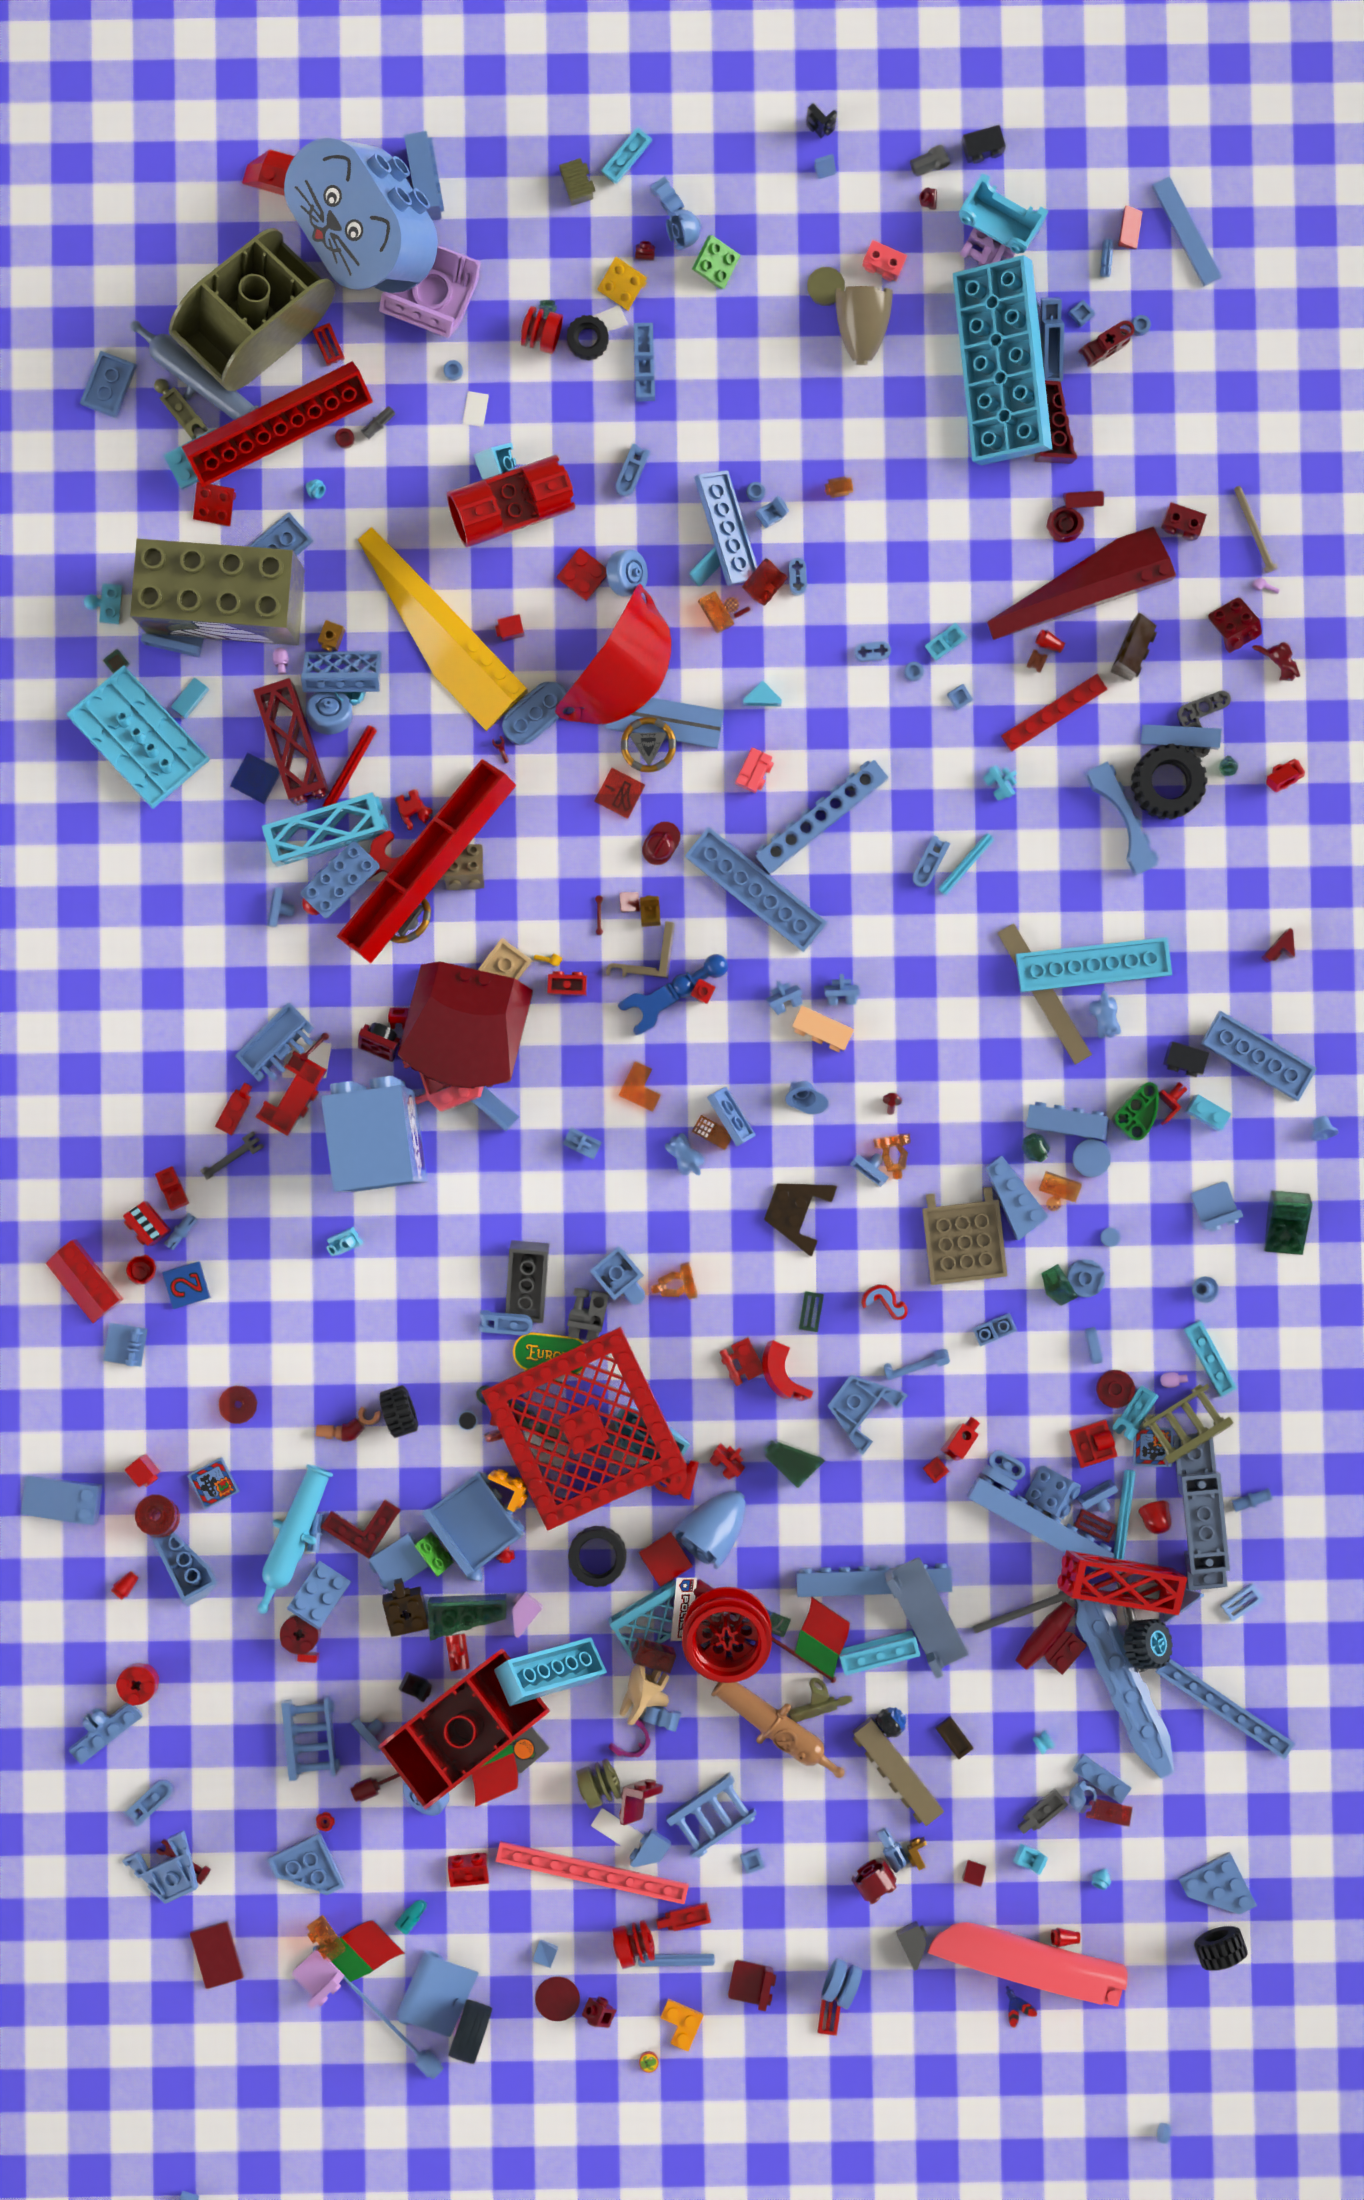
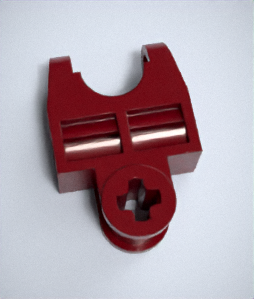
M1122 321L1100 334L1097 339L1084 345L1078 352L1084 356L1088 363V368L1125 347L1134 333V325L1129 321ZM1123 325L1129 326L1131 333L1126 329H1120V327Z

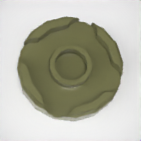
M831 267L816 269L810 275L807 282L808 294L815 303L822 306H830L835 303V290L837 288H841V291L845 290V281L842 274Z

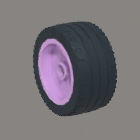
M466 2000L461 2017L458 2018L453 2032L454 2038L448 2056L469 2064L475 2063L491 2016L492 2007L474 2000Z

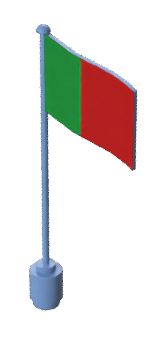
M374 1920L356 1926L339 1939L322 1947L314 1946L313 1951L319 1949L345 1975L343 1980L417 2054L415 2065L427 2077L436 2078L443 2070L441 2062L429 2049L426 2052L424 2050L419 2052L352 1983V1981L370 1974L390 1959L405 1954V1952Z

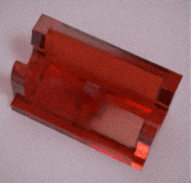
M1099 1799L1089 1802V1805H1092L1091 1812H1086V1818L1120 1826H1130L1133 1807Z

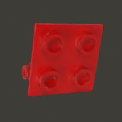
M197 482L193 519L231 526L233 500L236 499L235 489L213 484L202 488L200 482Z

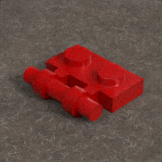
M748 1337L731 1345L734 1353L729 1355L726 1349L719 1352L722 1357L721 1361L723 1365H726L730 1373L729 1377L736 1386L743 1383L740 1378L743 1374L750 1380L763 1373L762 1364ZM736 1358L742 1367L739 1370H736L732 1362Z

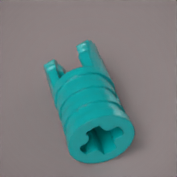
M415 1901L409 1908H406L394 1923L397 1929L408 1935L410 1930L420 1920L424 1910H426V1901Z

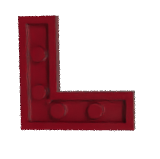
M385 1499L364 1531L334 1511H331L321 1528L369 1559L401 1509Z

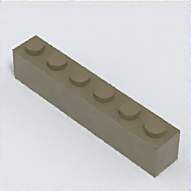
M871 1717L853 1730L855 1735L853 1740L859 1747L863 1746L866 1749V1757L871 1763L873 1761L879 1766L877 1768L878 1772L883 1778L888 1777L891 1781L889 1786L895 1793L899 1791L903 1797L901 1801L907 1808L911 1807L914 1810L913 1816L919 1824L923 1822L927 1826L944 1812L938 1801Z

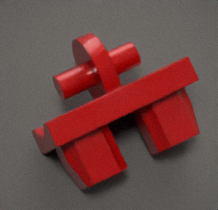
M720 1443L709 1460L716 1467L721 1462L726 1466L722 1473L728 1480L735 1476L738 1477L745 1469V1466L741 1463L744 1459L739 1455L742 1451L740 1447L734 1450L731 1446L726 1448Z
M465 1633L446 1636L450 1671L470 1669Z

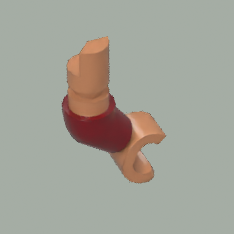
M361 1407L358 1412L359 1418H354L347 1424L337 1425L336 1428H334V1425H317L316 1436L326 1437V1439L336 1437L337 1440H342V1442L353 1441L362 1433L365 1425H375L380 1421L381 1411H376L373 1419L367 1420L365 1418L366 1409Z

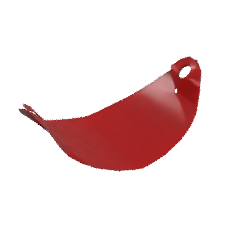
M638 584L634 589L626 608L605 645L563 699L560 700L559 704H557L555 713L560 718L567 721L592 724L616 722L644 706L660 689L668 670L671 655L670 629L657 610L652 597L641 584ZM641 593H644V595H645L646 604H645V602H644V600H643V598H642ZM572 707L575 709L570 714L563 713L565 708Z

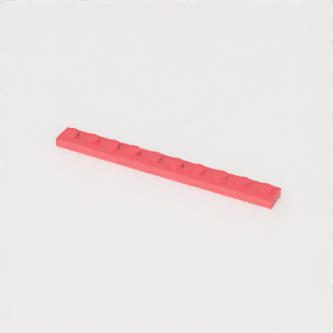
M500 1841L495 1861L680 1904H685L689 1886L688 1883Z

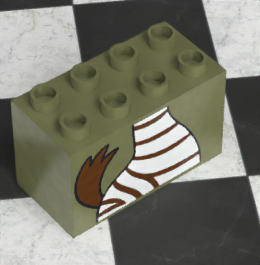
M136 538L130 617L147 634L299 645L305 569L293 550Z

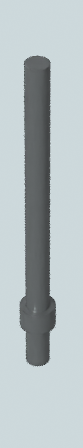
M1059 1591L1057 1595L973 1626V1630L977 1634L1062 1601L1064 1603L1069 1601L1071 1597L1063 1591Z

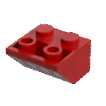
M143 1201L123 1215L125 1219L124 1224L138 1234L136 1238L142 1245L153 1246L172 1231L148 1201Z

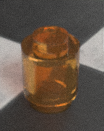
M846 476L828 479V483L825 484L826 495H830V498L847 496L853 492L851 477L846 478Z

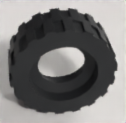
M582 315L571 322L567 330V343L570 351L574 353V356L582 360L586 359L587 361L590 359L595 360L597 357L602 356L609 343L608 329L604 322L592 315ZM592 329L595 331L597 341L593 346L585 347L580 344L578 336L582 330Z

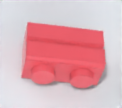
M752 747L735 784L755 794L757 790L761 791L766 781L763 777L766 772L770 773L774 765L771 762L772 756Z

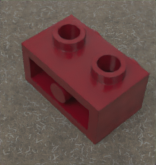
M1170 502L1160 528L1165 529L1164 531L1168 534L1175 535L1177 533L1183 535L1182 537L1186 540H1197L1207 514Z

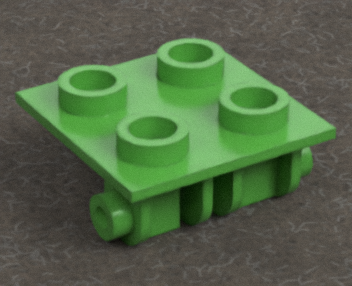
M429 1532L414 1545L437 1577L454 1563L450 1554L444 1550L438 1538L432 1532Z

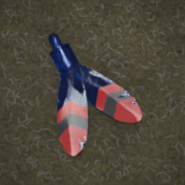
M1006 1986V1994L1010 2000L1008 2019L1011 2027L1015 2028L1019 2022V2010L1028 2016L1036 2017L1037 2012L1035 2008L1016 1996L1013 1989Z

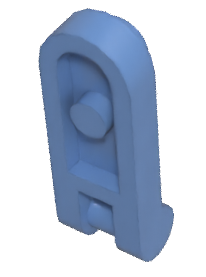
M632 444L616 482V491L620 496L628 497L634 492L649 458L650 450L646 448L643 450L638 448V445ZM634 456H640V461L634 459Z
M933 835L912 876L913 882L917 887L929 885L951 843L943 842L938 839L939 837ZM934 846L941 849L939 853L932 850Z
M488 1310L480 1311V1332L527 1335L532 1331L533 1321L527 1315L496 1313ZM489 1320L494 1321V1325H490Z
M168 1780L158 1781L124 1814L127 1817L130 1816L134 1820L135 1826L138 1827L171 1796L173 1785ZM138 1808L143 1812L141 1816L136 1812Z

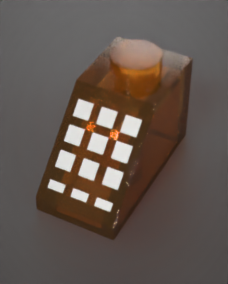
M702 1115L692 1130L693 1133L723 1150H726L732 1139L726 1128Z

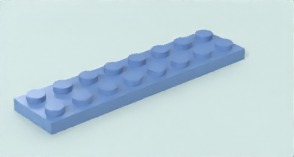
M710 827L704 831L685 855L686 859L803 953L828 923Z

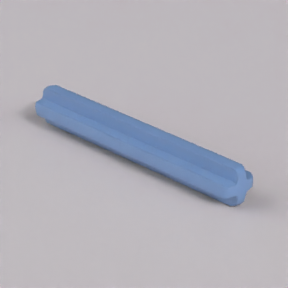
M655 1954V1960L651 1962L648 1955H645L646 1963L644 1964L638 1956V1965L640 1967L713 1966L715 1963L714 1954Z

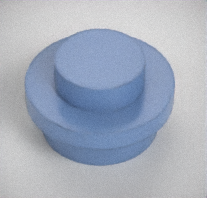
M759 482L749 484L746 491L747 497L755 502L762 500L765 496V487Z

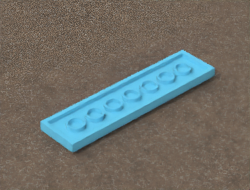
M1168 937L1016 954L1020 993L1172 975Z

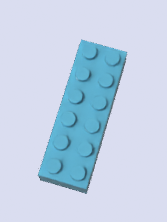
M591 1637L510 1659L494 1669L509 1706L594 1682L607 1673Z

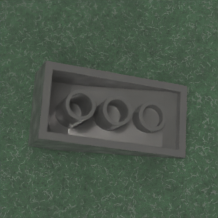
M511 1240L505 1313L527 1315L533 1322L543 1323L550 1243Z

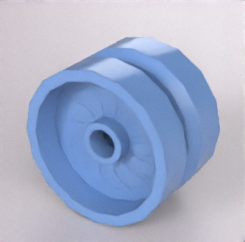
M836 1958L825 1979L821 1999L830 2003L836 1999L838 2006L848 2009L858 1990L862 1977V1968L852 1964L847 1969V1963Z

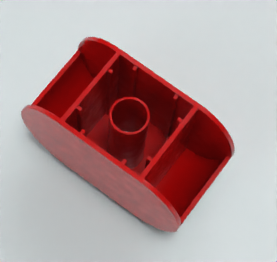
M503 1648L378 1745V1748L381 1749L425 1810L550 1712L540 1697L509 1706L494 1671L498 1666L511 1659Z

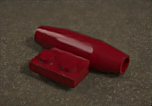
M1067 1602L1061 1603L1026 1640L1015 1661L1028 1670L1045 1656L1046 1662L1063 1675L1087 1646L1072 1632L1065 1631L1076 1610Z

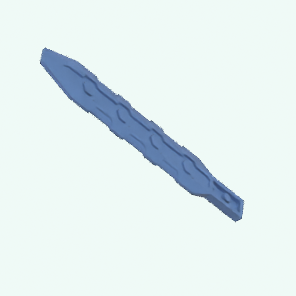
M1074 1598L1076 1602V1625L1083 1640L1086 1641L1099 1675L1102 1676L1109 1690L1115 1710L1119 1712L1127 1729V1735L1135 1753L1161 1779L1174 1773L1170 1735L1162 1718L1159 1717L1146 1683L1143 1682L1137 1668L1130 1664L1129 1658L1125 1655L1123 1637L1118 1629V1622L1111 1607L1106 1603Z

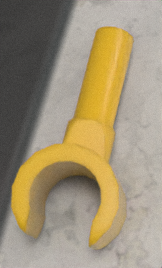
M554 953L551 958L540 955L534 956V959L546 961L554 966H559L562 961V957Z

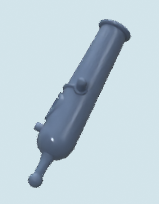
M139 321L131 322L130 329L133 332L139 333L150 344V356L154 361L187 385V390L184 394L186 400H190L194 392H197L234 420L259 408L258 405L253 406L236 390H226L170 335H154L143 328Z

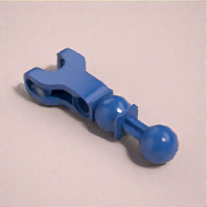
M712 954L706 958L704 967L690 975L689 972H686L687 974L677 975L672 980V983H668L650 995L634 993L618 1004L620 1010L626 1011L632 1007H637L643 1013L642 1021L633 1029L634 1034L641 1035L656 1025L658 1014L679 1001L680 998L690 997L698 979L705 980L708 977H722L728 970L727 960L720 954Z

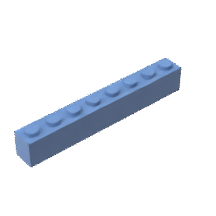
M986 1476L983 1478L977 1477L967 1495L972 1501L1066 1553V1550L1111 1558L1115 1555L1111 1552L1112 1548L1104 1543L1098 1545L1094 1542L1095 1538L1086 1533L1082 1536L1077 1533L1078 1529L1069 1523L1067 1526L1061 1524V1519L1053 1514L1050 1517L1043 1513L1044 1509L1035 1504L1031 1507L1026 1504L1028 1500L1019 1495L1015 1498L1010 1495L1011 1491L1002 1485L1000 1488L994 1486V1481ZM1091 1567V1568L1094 1569V1570L1101 1569V1568Z
M936 1563L935 1567H927V1564H923L937 1592H952V1569L950 1566H947V1563ZM878 1565L877 1569H870L869 1566H858V1569L850 1570L849 1566L839 1567V1570H831V1567H820L819 1571H812V1568H800V1571H796L797 1597L892 1594L886 1583L884 1573L894 1568H889V1565Z

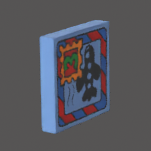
M1139 1427V1431L1133 1439V1466L1172 1467V1464L1166 1466L1163 1462L1166 1451L1150 1427L1145 1430ZM1160 1428L1173 1448V1428Z
M223 1457L187 1475L204 1510L239 1492Z

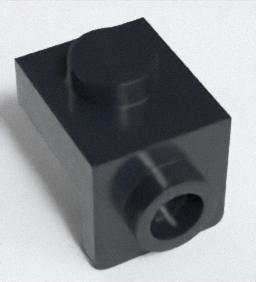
M406 1672L398 1689L424 1703L431 1694L432 1685L427 1679Z

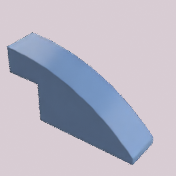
M1060 297L1041 298V349L1046 381H1063L1064 322L1061 320L1062 300Z

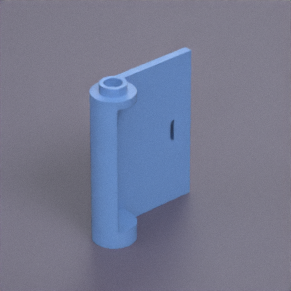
M425 1950L397 2011L398 2021L404 2025H409L410 2023L450 2037L479 1973L443 1960L442 1956L436 1952Z

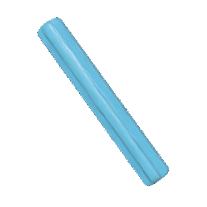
M988 833L983 836L938 888L943 895H947L994 841V838Z

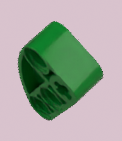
M1152 1082L1140 1085L1112 1117L1113 1124L1132 1141L1142 1140L1154 1124L1159 1105L1157 1085ZM1146 1086L1152 1088L1153 1093L1151 1096L1145 1095L1144 1088ZM1133 1100H1137L1139 1102L1140 1107L1138 1110H1133L1131 1108V1102ZM1125 1115L1126 1122L1119 1123L1118 1120L1120 1118L1118 1116ZM1134 1127H1138L1141 1131L1140 1136L1137 1138L1132 1135Z

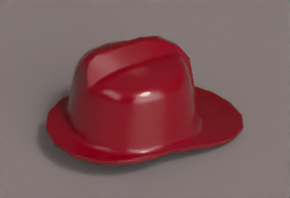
M670 822L656 824L642 847L645 860L653 865L666 863L680 842L678 827Z

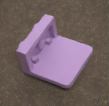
M319 1949L314 1950L292 1972L293 1977L312 1995L307 2003L311 2009L317 2005L322 2006L328 1999L327 1995L330 1992L334 1994L341 1987L339 1983L345 1976Z

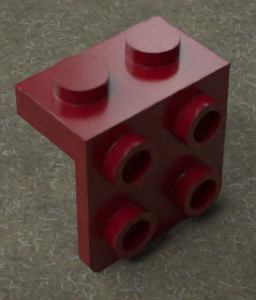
M1239 597L1208 615L1209 621L1223 636L1225 648L1229 653L1241 648L1244 644L1262 634L1260 619Z
M645 1779L624 1786L621 1793L620 1824L627 1825L641 1820L644 1813L645 1799L662 1793L663 1785L657 1784L655 1780Z
M736 1960L733 1966L728 1997L733 2000L757 2004L758 2010L766 2011L767 2005L770 2006L772 2001L770 1988L775 1986L776 1981L773 1967Z

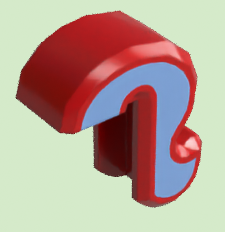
M877 1284L867 1289L862 1295L861 1305L863 1309L877 1299H880L893 1319L902 1320L907 1315L908 1309L906 1304L902 1301L896 1304V1295L893 1289L887 1285Z

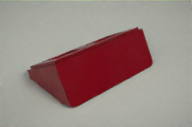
M1103 491L1068 492L1063 494L1066 508L1104 506Z

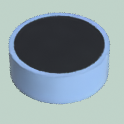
M464 1411L458 1417V1424L464 1430H471L477 1425V1416L472 1411Z

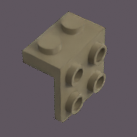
M481 844L467 845L445 872L446 890L484 888L483 846Z

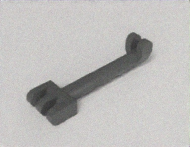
M252 1131L242 1138L245 1142L244 1145L210 1168L206 1166L200 1171L206 1180L213 1177L214 1173L248 1150L255 1154L264 1148L263 1144L255 1148L254 1145L260 1141L258 1137L252 1141L250 1140L255 1135V1132Z

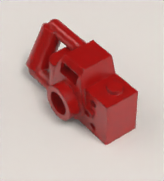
M1292 759L1283 765L1279 764L1273 767L1272 774L1267 776L1266 785L1277 793L1282 789H1287L1291 784H1295L1304 777L1305 771L1299 760Z

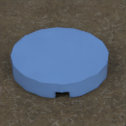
M1088 1139L1076 1146L1072 1155V1161L1078 1173L1087 1177H1096L1107 1171L1110 1166L1111 1155L1104 1143L1099 1140Z
M1082 1259L1070 1266L1067 1271L1066 1281L1074 1294L1080 1297H1091L1102 1290L1105 1284V1274L1101 1266L1095 1261Z

